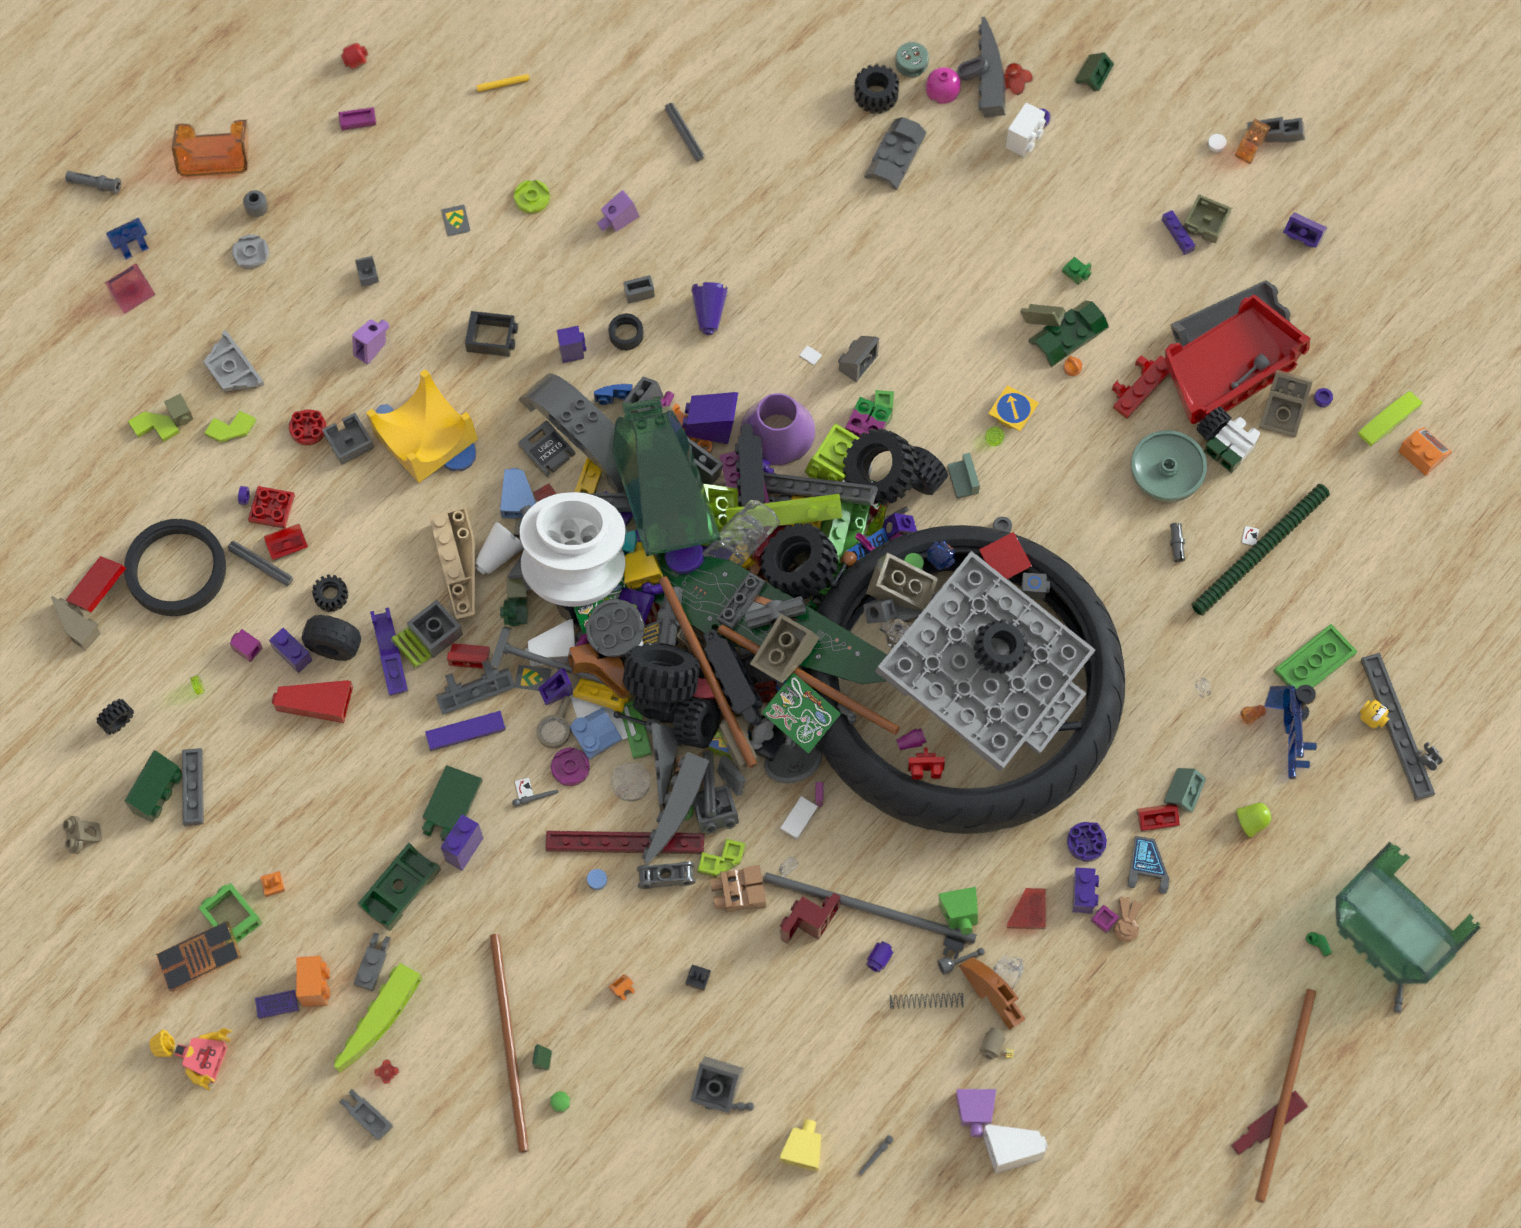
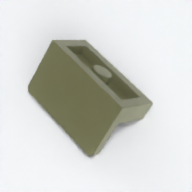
M1030 304L1028 309L1021 308L1020 313L1026 323L1060 327L1065 309L1057 306Z

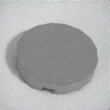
M245 235L239 238V241L233 245L232 254L234 260L240 267L245 269L258 268L269 257L268 245L260 236Z

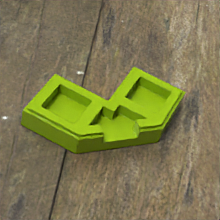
M239 410L230 425L213 418L204 433L205 436L224 443L229 441V439L247 436L254 426L256 418Z
M142 412L128 421L138 438L154 428L163 442L180 433L170 416Z
M726 839L721 857L702 852L697 873L718 877L721 875L720 872H727L741 864L745 843Z

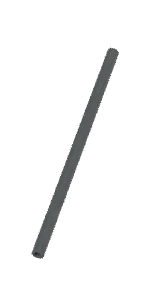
M766 872L763 881L824 900L827 896L831 897L833 894L832 891ZM836 893L840 896L841 905L972 944L975 943L977 934L963 935L960 929H950L949 926Z

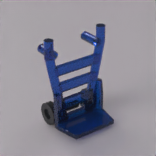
M1301 685L1298 689H1295V686H1270L1264 702V707L1283 709V723L1285 733L1288 734L1289 779H1296V768H1310V761L1296 760V757L1304 758V750L1316 751L1317 743L1304 742L1302 722L1307 720L1310 712L1307 705L1311 704L1316 697V692L1310 685Z

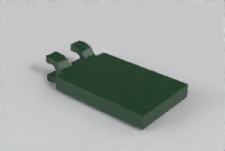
M446 765L422 816L424 820H427L422 827L423 834L431 837L433 829L437 825L443 828L440 837H442L441 841L444 842L460 816L463 814L467 817L483 782L482 778Z

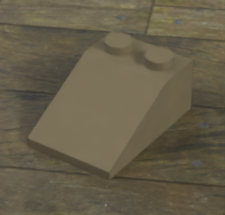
M886 553L877 561L866 593L877 599L893 598L895 605L923 612L931 601L938 578Z
M780 614L750 664L783 683L810 654L820 637L790 618Z

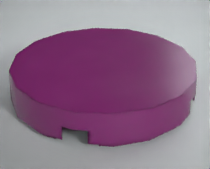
M569 747L560 750L553 757L551 762L552 775L560 784L564 786L579 785L589 775L590 764L588 757L583 751Z

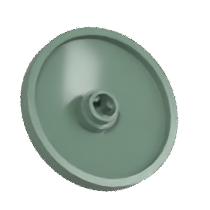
M1163 430L1149 434L1138 443L1131 459V473L1137 486L1148 496L1160 501L1174 502L1192 496L1203 484L1207 472L1206 456L1200 445L1190 436L1178 431Z

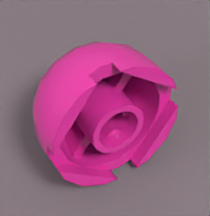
M939 67L933 70L928 75L925 84L926 94L931 100L934 99L940 104L954 101L961 91L958 74L947 67Z

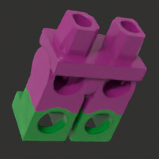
M859 397L845 429L859 438V435L864 432L869 434V430L885 429L892 419V410L879 404L875 407L874 402Z

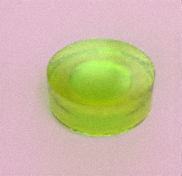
M990 427L986 431V442L991 446L1002 444L1004 441L1003 430L999 427Z
M199 675L191 677L190 681L195 693L198 695L205 693V688Z

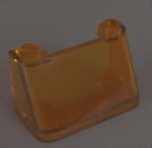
M247 119L232 122L230 126L231 133L196 135L191 125L185 123L175 124L171 148L177 173L182 177H197L246 172L248 169Z

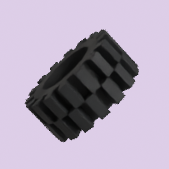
M1218 407L1211 411L1209 415H1206L1205 419H1202L1196 429L1206 441H1210L1227 425L1232 417L1222 407Z
M328 574L327 578L321 576V581L317 579L315 581L316 585H313L312 590L317 606L322 610L326 609L327 612H331V609L337 611V607L341 609L343 607L342 604H346V599H348V590L342 578H337V575L331 577ZM330 587L336 588L338 592L334 598L327 599L323 596L325 589Z
M123 699L114 700L111 705L110 703L107 705L106 709L103 708L102 713H99L96 723L107 734H114L116 731H120L121 727L124 728L126 723L130 722L134 710Z

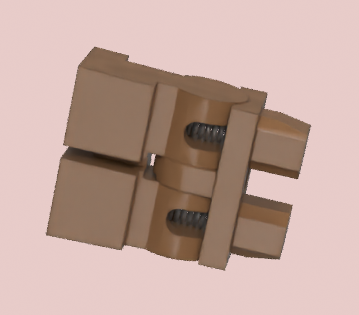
M760 865L745 867L741 870L720 872V877L710 879L712 891L723 890L724 894L713 897L715 909H726V912L746 908L766 907Z

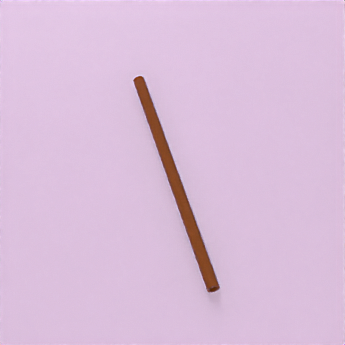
M663 577L659 580V583L695 658L700 663V668L748 768L755 767L757 761L668 577Z
M721 625L718 629L719 634L755 655L761 647L724 625ZM796 668L790 674L795 673L810 687L894 735L898 733L900 726L803 670Z
M500 934L490 935L518 1150L519 1153H525L529 1151Z
M1312 989L1306 990L1255 1196V1201L1265 1203L1316 997V991Z

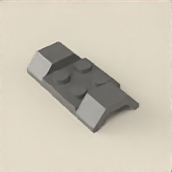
M900 117L894 119L864 177L867 179L877 177L887 181L893 189L898 190L927 132L919 123L907 118Z

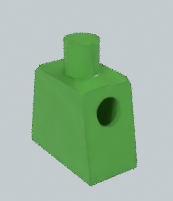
M976 887L939 893V907L950 929L960 928L963 935L972 933V926L978 924Z

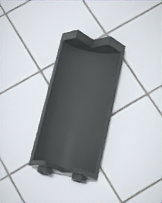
M1265 280L1170 325L1176 343H1180L1184 347L1237 314L1240 302L1252 295L1259 297L1289 322L1291 314L1287 307L1278 302L1277 287Z

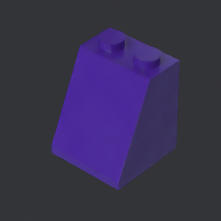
M738 392L691 396L690 403L686 402L684 414H688L687 417H684L682 428H685L684 435L728 444L735 417Z

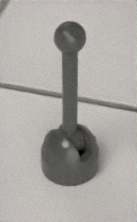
M1260 353L1254 359V367L1237 382H1233L1231 388H1237L1256 369L1263 370L1270 365L1269 360Z
M978 948L976 952L956 960L948 957L941 958L937 961L939 969L943 975L948 974L954 969V964L977 955L982 956L985 950Z

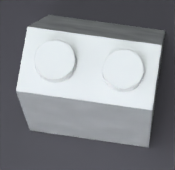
M986 1125L984 1127L983 1138L995 1174L1042 1160L1046 1152L1045 1149L1048 1148L1045 1137H1041L1039 1131L996 1125Z

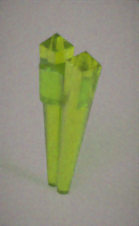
M881 505L876 517L868 527L866 535L871 536L883 528L887 507Z

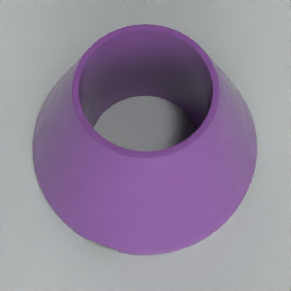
M782 393L770 394L755 403L745 413L741 423V428L746 423L751 424L754 435L761 438L763 459L766 458L771 465H785L796 459L799 460L809 451L815 437V424L810 412L801 403ZM772 415H783L793 421L792 424L781 429H774L763 423L766 418Z

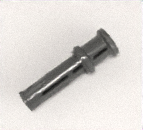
M69 170L65 175L66 182L96 187L99 191L107 190L118 194L121 189L120 178L112 179L107 178L105 175L98 177Z

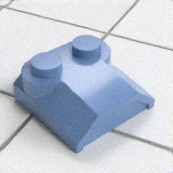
M604 708L584 718H576L569 726L589 760L623 740Z

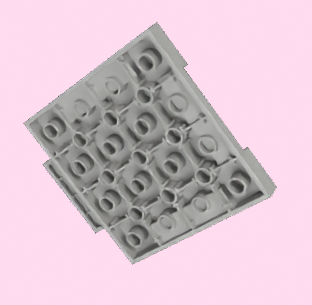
M971 551L877 667L875 672L905 696L908 694L967 741L973 751L998 771H1001L1023 743L1040 754L1080 703L1086 693L1071 681L1094 653L1095 649ZM1001 619H1004L1006 623L1012 621L1014 622L1013 626L1016 627L1018 625L1020 627V632L1024 631L1025 636L1023 638L1027 639L1028 642L1025 646L1028 649L1024 659L1012 671H1006L1004 674H999V671L996 674L991 673V669L986 671L984 669L985 665H979L978 661L980 659L974 656L977 652L973 650V646L976 644L974 642L975 638L988 623L991 624L994 620L999 622ZM999 638L991 639L992 648L996 653L1000 655L1010 654L1009 646L1004 640Z

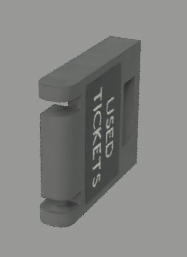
M547 420L518 442V446L546 477L550 475L546 467L553 473L570 460L566 452L572 457L576 454ZM542 432L544 436L532 445L529 441Z

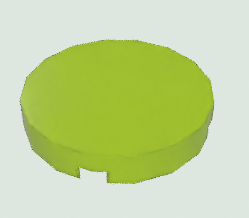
M525 180L515 189V204L519 210L525 213H539L549 204V189L539 180Z

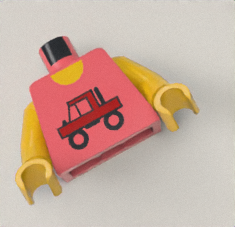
M223 1027L219 1031L206 1033L198 1038H192L188 1047L178 1044L175 1056L184 1058L182 1065L185 1068V1074L193 1084L202 1086L208 1091L211 1089L208 1087V1084L215 1082L228 1048L223 1041H231V1039L227 1038V1034L232 1033V1030Z

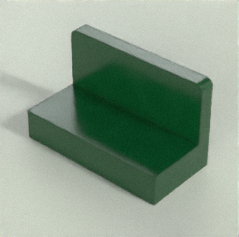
M1105 52L1090 54L1077 75L1075 82H1086L1094 92L1099 91L1114 63Z

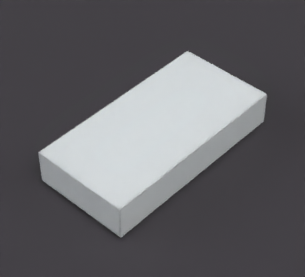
M801 796L780 830L798 840L818 809V806Z

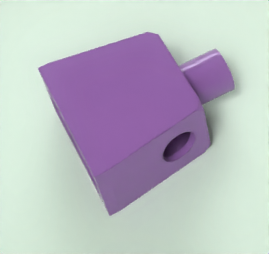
M622 190L602 207L601 211L604 218L598 221L597 225L602 231H605L610 226L615 231H619L640 216L634 202Z
M369 320L352 335L353 356L368 365L385 345L386 331L390 327L385 320H381L379 323Z
M996 1089L956 1090L961 1125L970 1126L971 1137H983V1126L991 1125Z

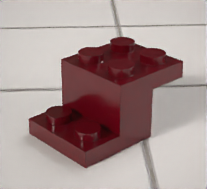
M834 892L831 897L827 896L822 903L823 908L803 896L800 901L796 900L790 909L792 911L790 916H785L780 924L781 940L788 944L798 928L819 940L840 908V896Z

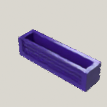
M1171 210L1163 214L1162 222L1183 254L1186 255L1193 252L1196 245L1174 211Z

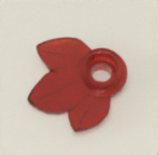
M1011 63L1007 66L1004 74L1005 90L1010 88L1013 94L1020 95L1025 89V83L1033 81L1032 73L1029 70L1023 69L1017 63Z

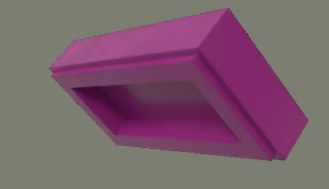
M374 107L338 112L341 131L377 125Z

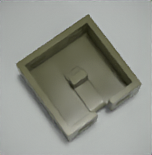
M1198 194L1183 227L1186 232L1193 235L1201 234L1203 239L1216 244L1230 217L1232 208Z

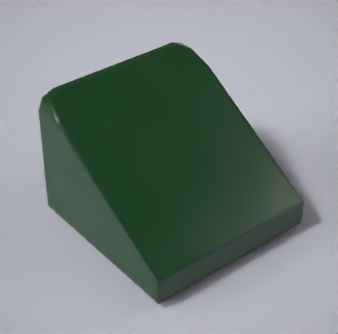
M539 1044L535 1045L532 1060L534 1069L549 1070L552 1056L550 1049Z

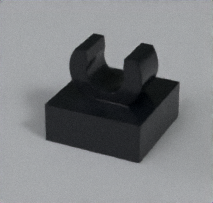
M946 936L943 945L947 947L944 949L943 955L946 956L948 950H953L955 952L954 959H957L959 951H963L966 942Z
M692 964L685 984L705 991L711 970Z

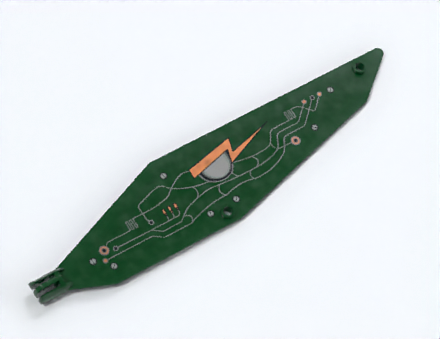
M661 549L654 553L663 576L668 577L673 587L683 589L681 606L689 623L705 634L712 629L724 625L716 618L749 574V571L731 560L703 556V562L696 570L680 575L672 571L665 560L666 549ZM766 582V585L747 612L765 607L766 603L773 600L783 602L793 599V597ZM641 587L634 590L642 592L643 589ZM665 593L652 595L655 597L654 602L663 607ZM806 605V614L790 618L820 637L810 654L799 666L859 684L887 682L875 672L887 656L886 653ZM744 614L733 631L761 646L773 625L768 624L749 629ZM719 634L721 638L726 639L729 642H732L734 646L743 648L740 645L734 643L733 641Z

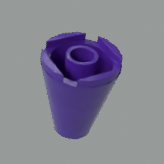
M703 282V286L699 287L698 283L694 284L691 287V293L699 330L704 335H713L714 332L718 331L728 287L723 288V284L714 282Z

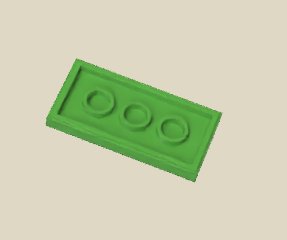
M1330 624L1278 665L1274 672L1296 695L1298 687L1301 685L1316 687L1356 655L1358 651Z

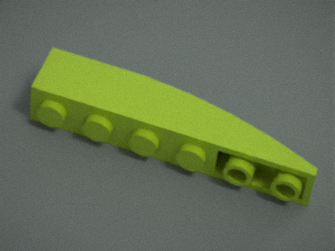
M399 963L397 967H393L389 974L390 979L380 987L378 991L379 996L376 1001L373 1000L369 1004L367 1015L359 1020L355 1034L349 1036L345 1043L346 1048L336 1056L334 1067L338 1072H342L358 1060L389 1030L421 983L422 977L418 972L402 963Z

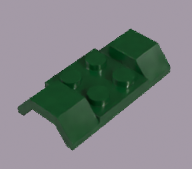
M1085 300L1064 314L1060 327L1047 325L1042 331L1030 338L1029 343L1037 345L1045 354L1049 365L1053 367L1109 328L1105 315L1094 302Z

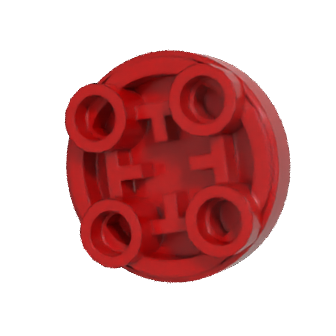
M318 410L296 411L292 414L289 422V432L292 439L298 444L305 446L320 442L324 437L322 429L327 427L324 417Z

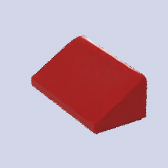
M1176 804L1137 809L1141 831L1180 826L1178 806Z

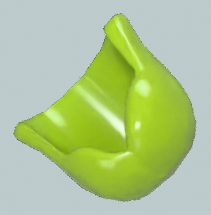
M1258 802L1236 809L1240 824L1246 835L1250 838L1268 827L1271 823V812L1263 803Z

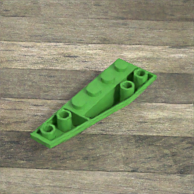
M841 502L843 518L822 520L820 530L833 543L838 555V563H836L838 567L836 573H833L834 578L832 580L835 579L842 567L840 559L843 553L860 543L855 536L857 533L864 534L870 509L868 505ZM830 581L826 584L827 587L824 590L818 591L819 594L825 596L831 588Z

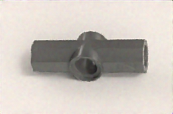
M673 587L681 604L683 589ZM664 594L663 607L658 611L660 627L657 644H665L672 647L675 646L677 627L680 624Z
M800 596L783 602L780 600L770 601L766 603L765 607L745 612V617L749 629L768 624L774 625L780 614L788 618L806 614V608L803 598Z

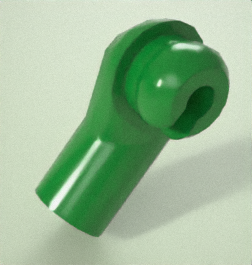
M1310 932L1306 935V941L1310 945L1319 947L1323 957L1332 954L1324 935L1316 932Z

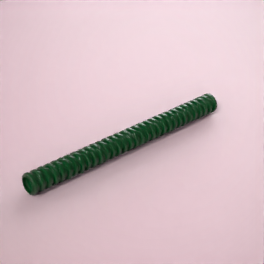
M1317 484L1272 529H1269L1252 548H1249L1236 563H1233L1232 567L1228 568V571H1225L1216 582H1213L1212 586H1209L1208 590L1204 591V594H1201L1192 602L1193 610L1199 615H1205L1218 600L1222 599V596H1225L1238 581L1242 580V577L1246 576V573H1249L1254 566L1258 565V562H1261L1262 558L1266 557V554H1269L1274 547L1278 546V543H1281L1282 539L1286 538V535H1289L1294 528H1297L1298 524L1302 523V520H1305L1314 509L1318 508V505H1321L1330 496L1328 488L1323 484Z

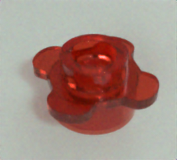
M385 1059L383 1064L375 1069L374 1073L382 1079L384 1084H389L395 1075L399 1074V1069L394 1067L390 1060Z

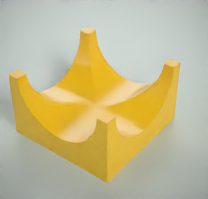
M426 369L420 373V382L415 393L401 407L386 414H378L372 408L366 412L374 435L418 483L478 440L471 416L467 412L460 415L447 402Z

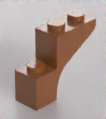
M591 644L569 648L568 660L573 674H593L620 698L629 697L630 691L623 684L625 662H622L620 657L599 659L598 652L594 650Z

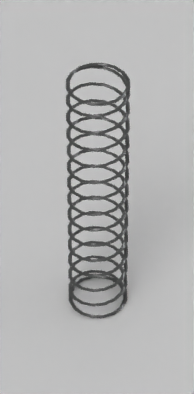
M961 993L960 998L963 1007V993ZM890 994V1009H894V1002ZM944 994L945 1005H946V1008H947V1001H946L945 994ZM958 997L956 1000V1007H958Z

